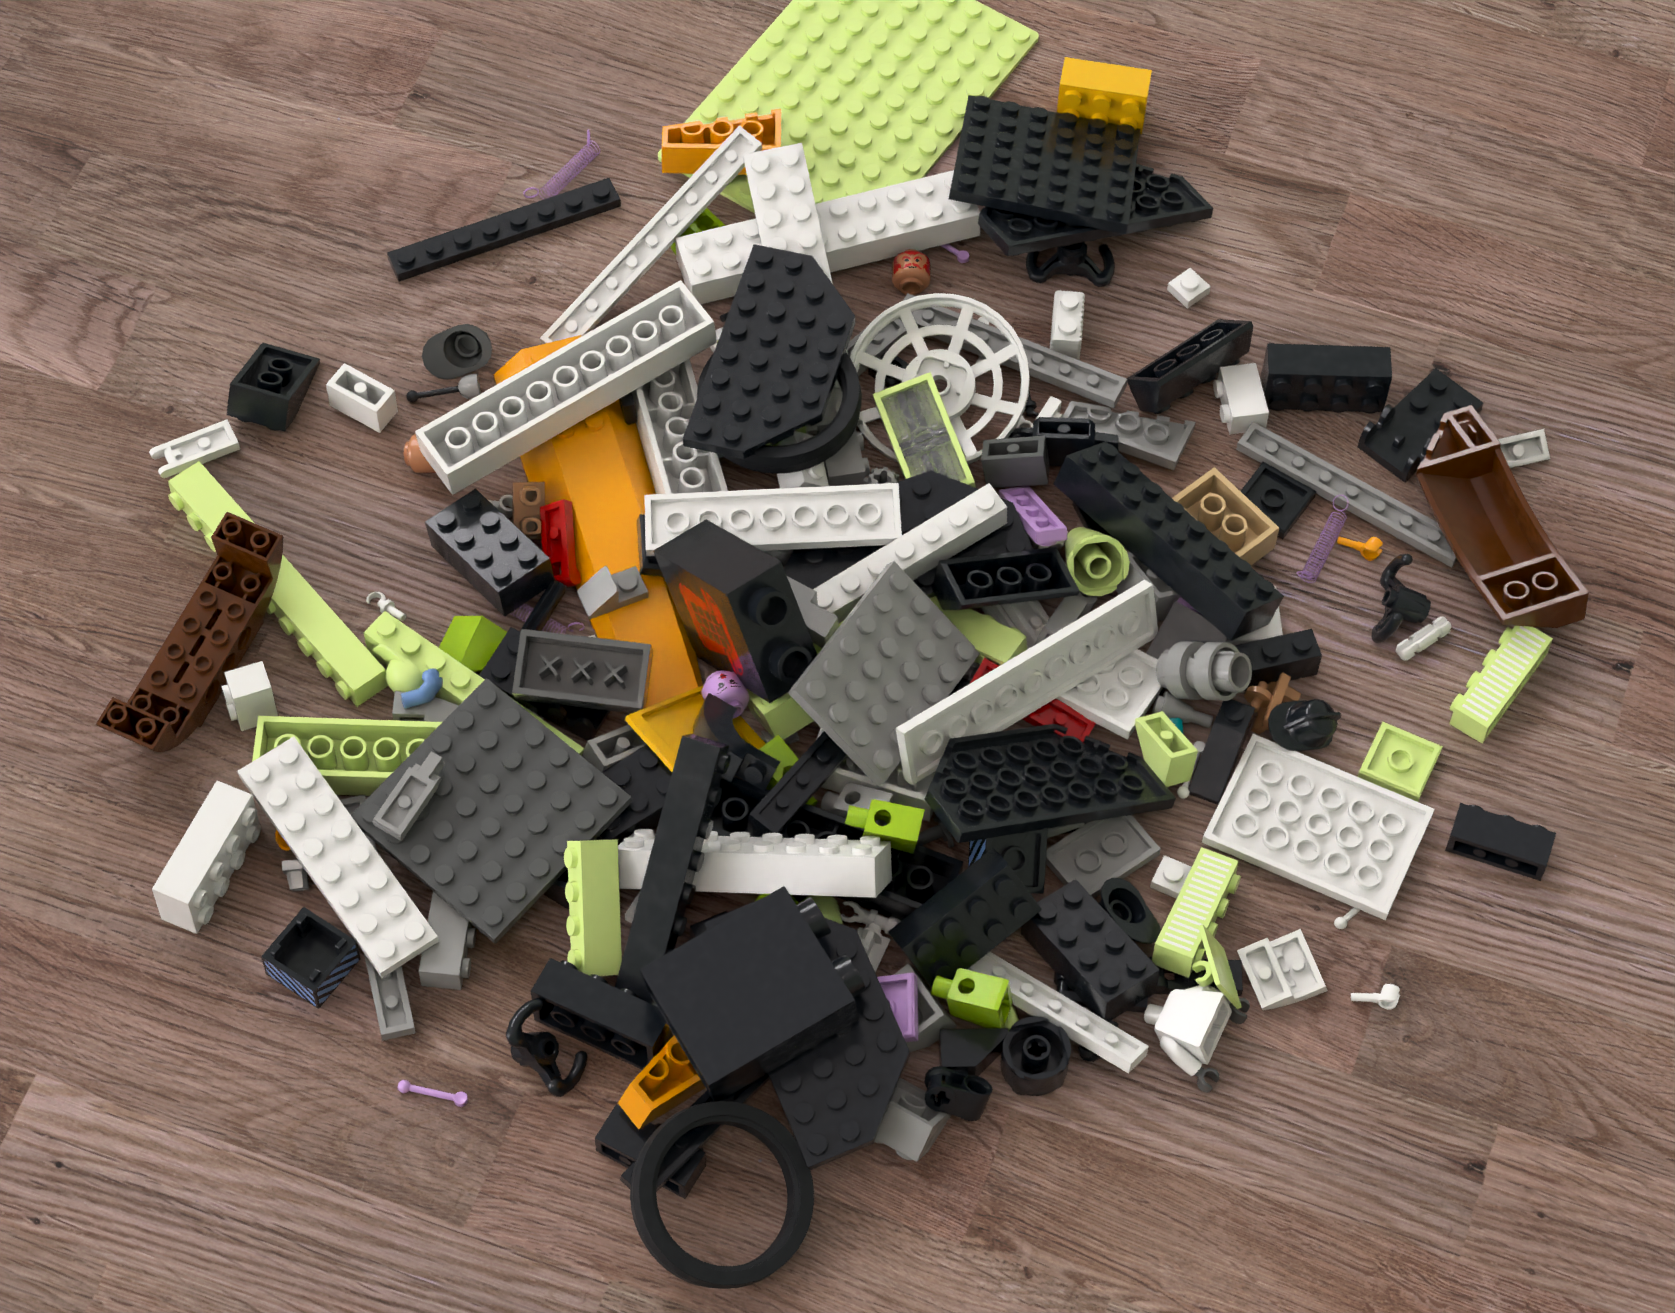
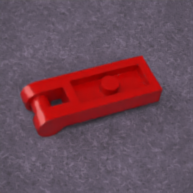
M562 499L541 506L542 551L550 558L555 580L567 587L580 584L581 575L576 568L572 502Z

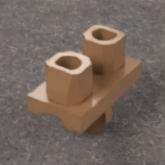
M512 482L513 524L529 539H542L540 507L545 505V482Z
M1281 673L1277 682L1267 684L1264 681H1260L1258 686H1250L1246 689L1245 699L1251 704L1250 706L1255 708V713L1258 712L1251 731L1258 735L1265 730L1269 731L1268 718L1272 709L1278 704L1299 700L1301 693L1288 685L1291 679L1289 675Z

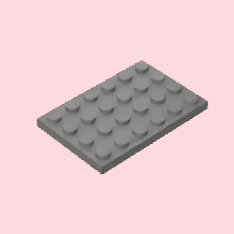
M893 561L886 565L789 690L788 694L876 786H879L886 782L901 761L896 727L947 698L980 653L899 565Z

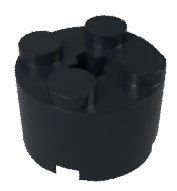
M1032 1016L1017 1021L1003 1040L1000 1060L1002 1075L1012 1090L1018 1095L1041 1096L1060 1088L1068 1072L1071 1056L1070 1039L1062 1027H1057L1049 1022L1047 1018Z

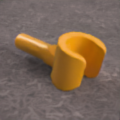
M1340 536L1337 540V544L1360 551L1361 555L1368 561L1375 560L1383 552L1380 549L1383 542L1377 537H1370L1366 543Z

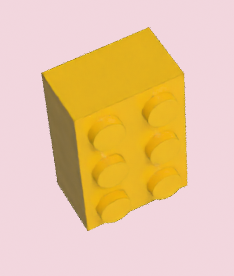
M1065 57L1059 86L1057 113H1071L1078 119L1079 117L1101 119L1106 124H1127L1135 130L1140 129V134H1142L1152 70Z

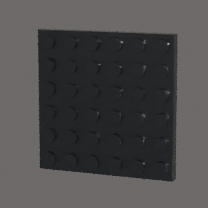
M969 95L948 199L1127 234L1140 129L1135 130L1127 124H1106L1103 120L1096 118L1087 119L1079 117L1078 119L1071 113H1057L1047 111L1041 107L1031 108L1011 101L1001 102L991 100L985 96Z

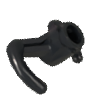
M1081 242L1071 244L1070 246L1057 247V252L1040 267L1037 266V259L1041 251L1028 252L1026 270L1030 280L1036 283H1044L1054 275L1066 274L1069 276H1084L1095 286L1104 287L1110 284L1114 275V257L1107 244H1101L1098 247L1104 263V270L1101 271L1087 255V244Z
M1410 554L1398 555L1382 572L1380 584L1386 590L1382 599L1385 613L1383 618L1372 629L1371 637L1375 643H1381L1389 639L1403 620L1411 623H1422L1429 613L1431 601L1427 599L1426 595L1405 587L1395 577L1401 567L1412 563L1413 558Z
M535 998L526 1002L515 1012L507 1027L506 1038L511 1045L512 1058L520 1066L532 1067L540 1075L549 1092L556 1097H562L570 1092L580 1081L585 1071L588 1055L584 1051H578L568 1076L564 1080L562 1079L555 1062L559 1054V1043L556 1037L550 1032L525 1033L522 1031V1025L525 1020L544 1006L541 998Z

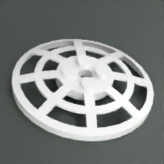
M933 293L916 296L895 304L882 312L867 326L857 340L850 355L857 373L860 364L877 371L875 393L884 390L886 375L903 383L931 372L934 381L938 379L946 381V389L939 392L959 444L966 456L967 464L982 458V450L977 452L971 437L985 428L996 412L1013 416L1009 424L996 439L1008 438L1023 415L1029 396L1030 374L1028 360L1022 342L1016 332L992 308L965 296ZM936 306L962 309L956 326L932 325L918 328L912 315L913 311ZM973 313L982 316L995 325L1007 338L1010 345L994 354L992 349L980 337L968 331ZM900 317L907 334L889 348L883 359L881 360L865 353L876 335L889 323ZM936 335L952 336L948 350L935 349L929 351L923 338ZM964 340L975 346L986 359L970 366L959 355ZM912 343L917 357L909 363L907 368L903 369L891 364L899 352ZM1014 356L1018 360L1021 376L1018 403L1001 400L1003 379L1000 365ZM992 370L994 381L992 397L975 393V378ZM970 405L987 409L980 420L966 430L960 416ZM873 407L861 411L863 425L860 424L857 427L862 432V435L876 450L887 458L898 462L895 453L882 444L866 424L880 419L877 408Z

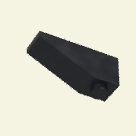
M1233 699L1222 702L1190 784V795L1217 805L1219 804L1251 728L1255 712L1254 707Z

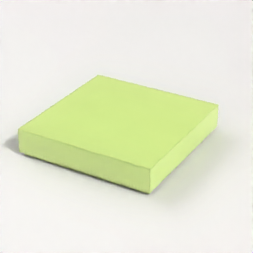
M1382 722L1357 777L1418 802L1443 746Z

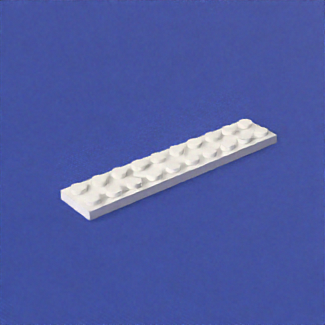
M802 143L743 154L762 246L813 256L832 283ZM837 380L822 422L813 426L805 425L806 434H817V426L830 424L836 416L842 401V391ZM861 411L857 425H863Z
M1146 580L1141 581L896 727L904 780L914 785L937 770L949 739L1003 731L1153 640L1158 633L1153 584Z

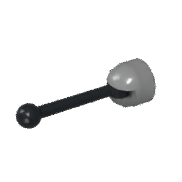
M478 374L462 377L458 386L423 392L411 390L407 393L406 398L409 402L413 403L419 398L459 392L464 398L473 399L481 394Z

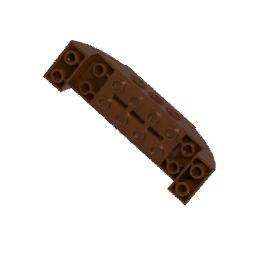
M225 513L211 536L217 552L216 559L128 702L125 703L112 697L97 721V726L156 752H165L177 747L197 727L201 728L222 693V686L227 684L224 672L237 668L264 623L263 618L270 604L280 571L283 535L232 513Z

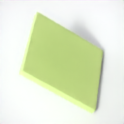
M1202 924L1198 928L1208 962L1198 961L1192 965V969L1196 973L1206 970V974L1203 977L1195 980L1201 987L1208 986L1214 981L1217 988L1236 1009L1241 1008V1003L1225 950Z

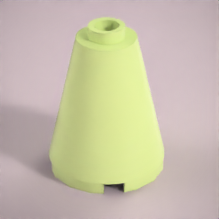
M1085 527L1074 528L1067 534V540L1064 543L1066 566L1079 591L1088 596H1103L1117 589L1116 586L1122 579L1125 580L1129 571L1130 561L1124 546L1111 536Z

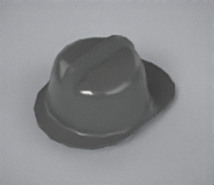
M470 324L457 325L428 339L423 347L422 359L424 366L431 374L448 380L458 378L485 366L491 358L492 345L487 333L477 326Z

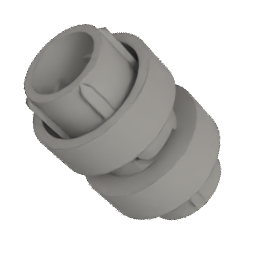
M1180 641L1175 643L1170 650L1166 649L1160 655L1156 665V676L1159 684L1163 688L1168 689L1177 699L1199 700L1204 698L1206 700L1228 701L1234 698L1238 692L1242 693L1248 687L1252 677V666L1248 656L1240 653L1231 643L1207 642L1204 644L1202 642Z

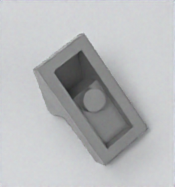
M604 566L577 590L579 599L589 619L648 598V590L636 566L612 575L608 567Z

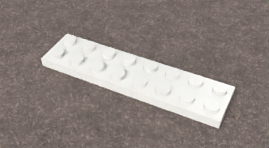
M899 483L644 495L646 556H655L653 550L706 519L762 551L887 545L902 536Z
M294 736L238 770V775L352 937L357 941V944L381 978L439 942L437 934Z

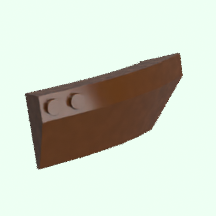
M1472 405L1444 413L1440 420V426L1429 443L1424 460L1420 462L1417 468L1416 476L1443 535L1474 586L1502 625L1559 628L1584 620L1589 592L1557 551L1533 513L1502 453L1499 440Z

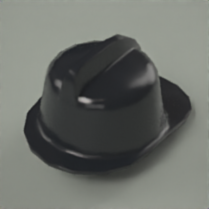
M1320 699L1284 702L1276 705L1270 712L1268 728L1272 738L1281 747L1289 751L1322 749L1327 747L1332 741L1333 734L1337 729V721L1341 718V713L1334 712L1327 702Z
M1111 878L1106 880L1101 887L1102 899L1099 905L1132 940L1143 944L1156 942L1161 932L1160 925L1139 891L1124 879Z

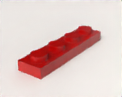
M984 657L970 683L999 667V665ZM1058 699L1052 700L1023 718V720L1033 726L1058 724L1068 728L1066 734L1057 730L1054 732L1062 737H1076L1084 742L1085 736L1090 735L1096 724Z

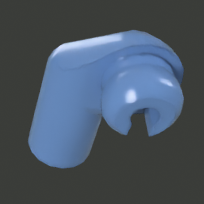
M432 668L423 672L422 679L424 683L420 688L400 694L404 709L433 700L443 686V678L439 677L437 669Z

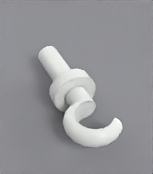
M372 592L368 595L366 599L368 604H370L373 598H381L377 603L381 613L386 611L400 621L406 619V614L396 609L393 601L386 600L383 593Z

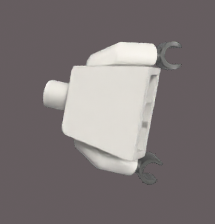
M1198 985L1185 990L1175 989L1170 992L1164 1006L1149 1004L1144 1014L1145 1022L1155 1025L1154 1030L1160 1041V1047L1190 1076L1196 1075L1198 1077V1088L1206 1093L1211 1092L1213 1088L1205 1082L1204 1077L1208 1076L1215 1082H1218L1220 1077L1216 1069H1203L1201 1067L1202 1064L1208 1065L1228 1019L1236 1024H1242L1247 1019V1015L1239 1012L1220 990L1210 985L1205 987ZM1239 998L1241 1008L1239 1009L1247 1012L1250 1008L1249 1001L1245 998Z

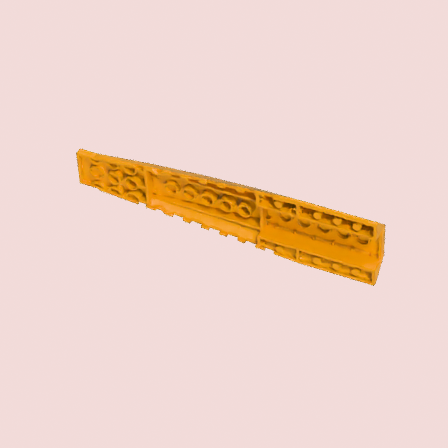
M582 335L521 349L494 374L496 385L580 338ZM618 399L519 456L528 482H545V505L562 499L572 502L576 568L581 575L580 584L575 586L577 590L604 566L608 567L611 575L634 566L637 567L640 573L637 519L640 514L645 515L644 495L656 493L636 423L630 425L625 423ZM641 575L648 590V598L589 619L598 638L651 644L653 658L646 703L647 708L703 685L696 653L690 643L664 577Z

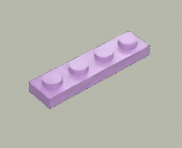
M1029 486L999 490L1000 498L1013 502L1026 533L1036 544L1051 546L1055 545L1057 541L1067 540V527Z

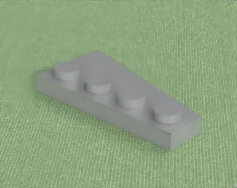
M1070 401L1062 418L1090 419L1095 423V432L1118 435V451L1173 471L1196 422L1185 420L1184 424L1169 422L1170 417L1157 415L1156 419L1139 417V412L1129 410L1124 413H1115L1111 411L1110 407Z

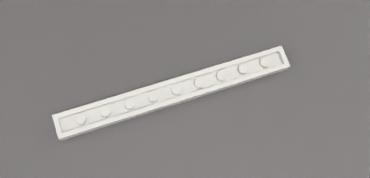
M739 125L540 337L541 343L546 344L574 336H583L592 331L675 242V238L680 237L745 167L743 154L760 151L762 143Z

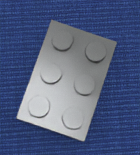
M1132 815L1086 823L1083 827H1080L1047 849L1046 864L1064 886L1076 879L1095 898L1101 894V887L1106 880L1126 878L1159 856L1161 848Z

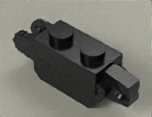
M1039 417L1033 422V428L1017 427L1008 437L1045 436L1050 466H1062L1067 455L1105 441L1116 447L1117 450L1119 444L1118 435L1095 432V423L1085 418Z

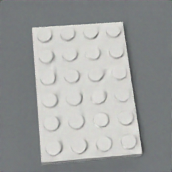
M1252 734L1204 833L1202 843L1386 920L1435 809L1297 751H1289L1275 742Z

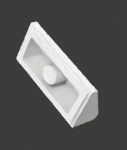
M1544 429L1498 439L1501 443L1502 453L1510 468L1550 459Z

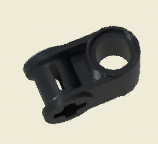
M942 1066L929 1069L924 1078L927 1088L925 1092L926 1105L934 1111L951 1114L966 1121H977L980 1119L993 1090L992 1085L982 1077L968 1075ZM942 1076L945 1077V1083H942ZM935 1095H938V1102L935 1101Z

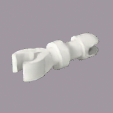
M843 902L844 906L850 905L854 908V912L858 913V915L854 914L852 917L841 914L843 921L866 924L865 927H868L870 923H874L880 926L886 934H889L888 931L901 922L893 917L887 918L878 915V911L874 909L867 911L856 902Z

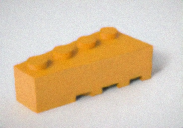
M781 109L771 110L770 115L758 116L757 112L745 114L743 119L730 121L728 117L716 118V121L704 125L701 121L662 126V173L694 174L739 125L762 143L760 151L781 147ZM745 167L738 175H747Z
M674 1035L629 1084L618 1102L638 1129H641L705 1089L701 1079Z

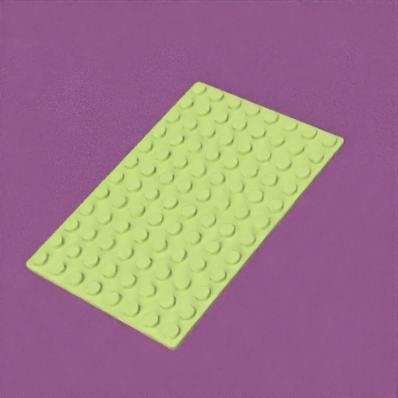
M792 0L684 123L701 121L704 125L716 121V118L728 117L730 121L743 119L745 114L757 112L758 116L770 115L771 110L781 109V147L802 143L815 204L924 178L961 134L968 96H985L990 99L1038 42L1039 34L976 0ZM662 148L658 152V160L662 162ZM682 173L689 178L693 175ZM737 175L720 195L755 213L747 175Z

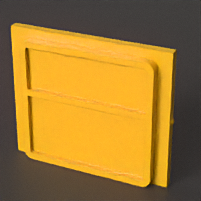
M703 685L631 713L625 718V721L671 772H673L682 736L693 734L695 719L704 703L702 696ZM741 716L733 718L735 730L747 743L757 749L766 744Z

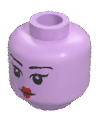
M721 670L708 676L702 688L704 701L708 693H711L737 708L733 718L743 713L750 699L745 686L737 675L730 671Z

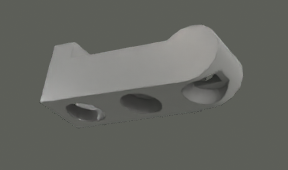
M1079 591L1077 596L1064 597L1043 627L1034 645L1088 614L1092 610L1098 596H1088Z

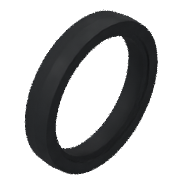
M845 352L836 379L842 391L841 405L832 422L824 430L799 443L784 446L764 445L756 449L755 454L745 459L728 455L723 456L741 467L762 473L775 474L805 470L826 461L836 454L848 442L857 426L862 400L858 374L847 353ZM713 355L707 361L700 375L697 398Z
M717 1101L685 1108L671 1116L653 1132L644 1144L635 1162L630 1185V1202L633 1220L642 1242L656 1261L667 1271L697 1286L730 1289L748 1286L765 1279L781 1268L795 1254L810 1226L814 1206V1187L811 1171L807 1167L799 1144L785 1126L768 1113L756 1107L738 1102ZM711 1124H722L743 1129L754 1135L768 1147L782 1169L787 1187V1210L784 1223L771 1246L763 1254L746 1264L718 1266L693 1257L673 1240L661 1219L656 1196L660 1166L671 1146L683 1134L693 1128Z

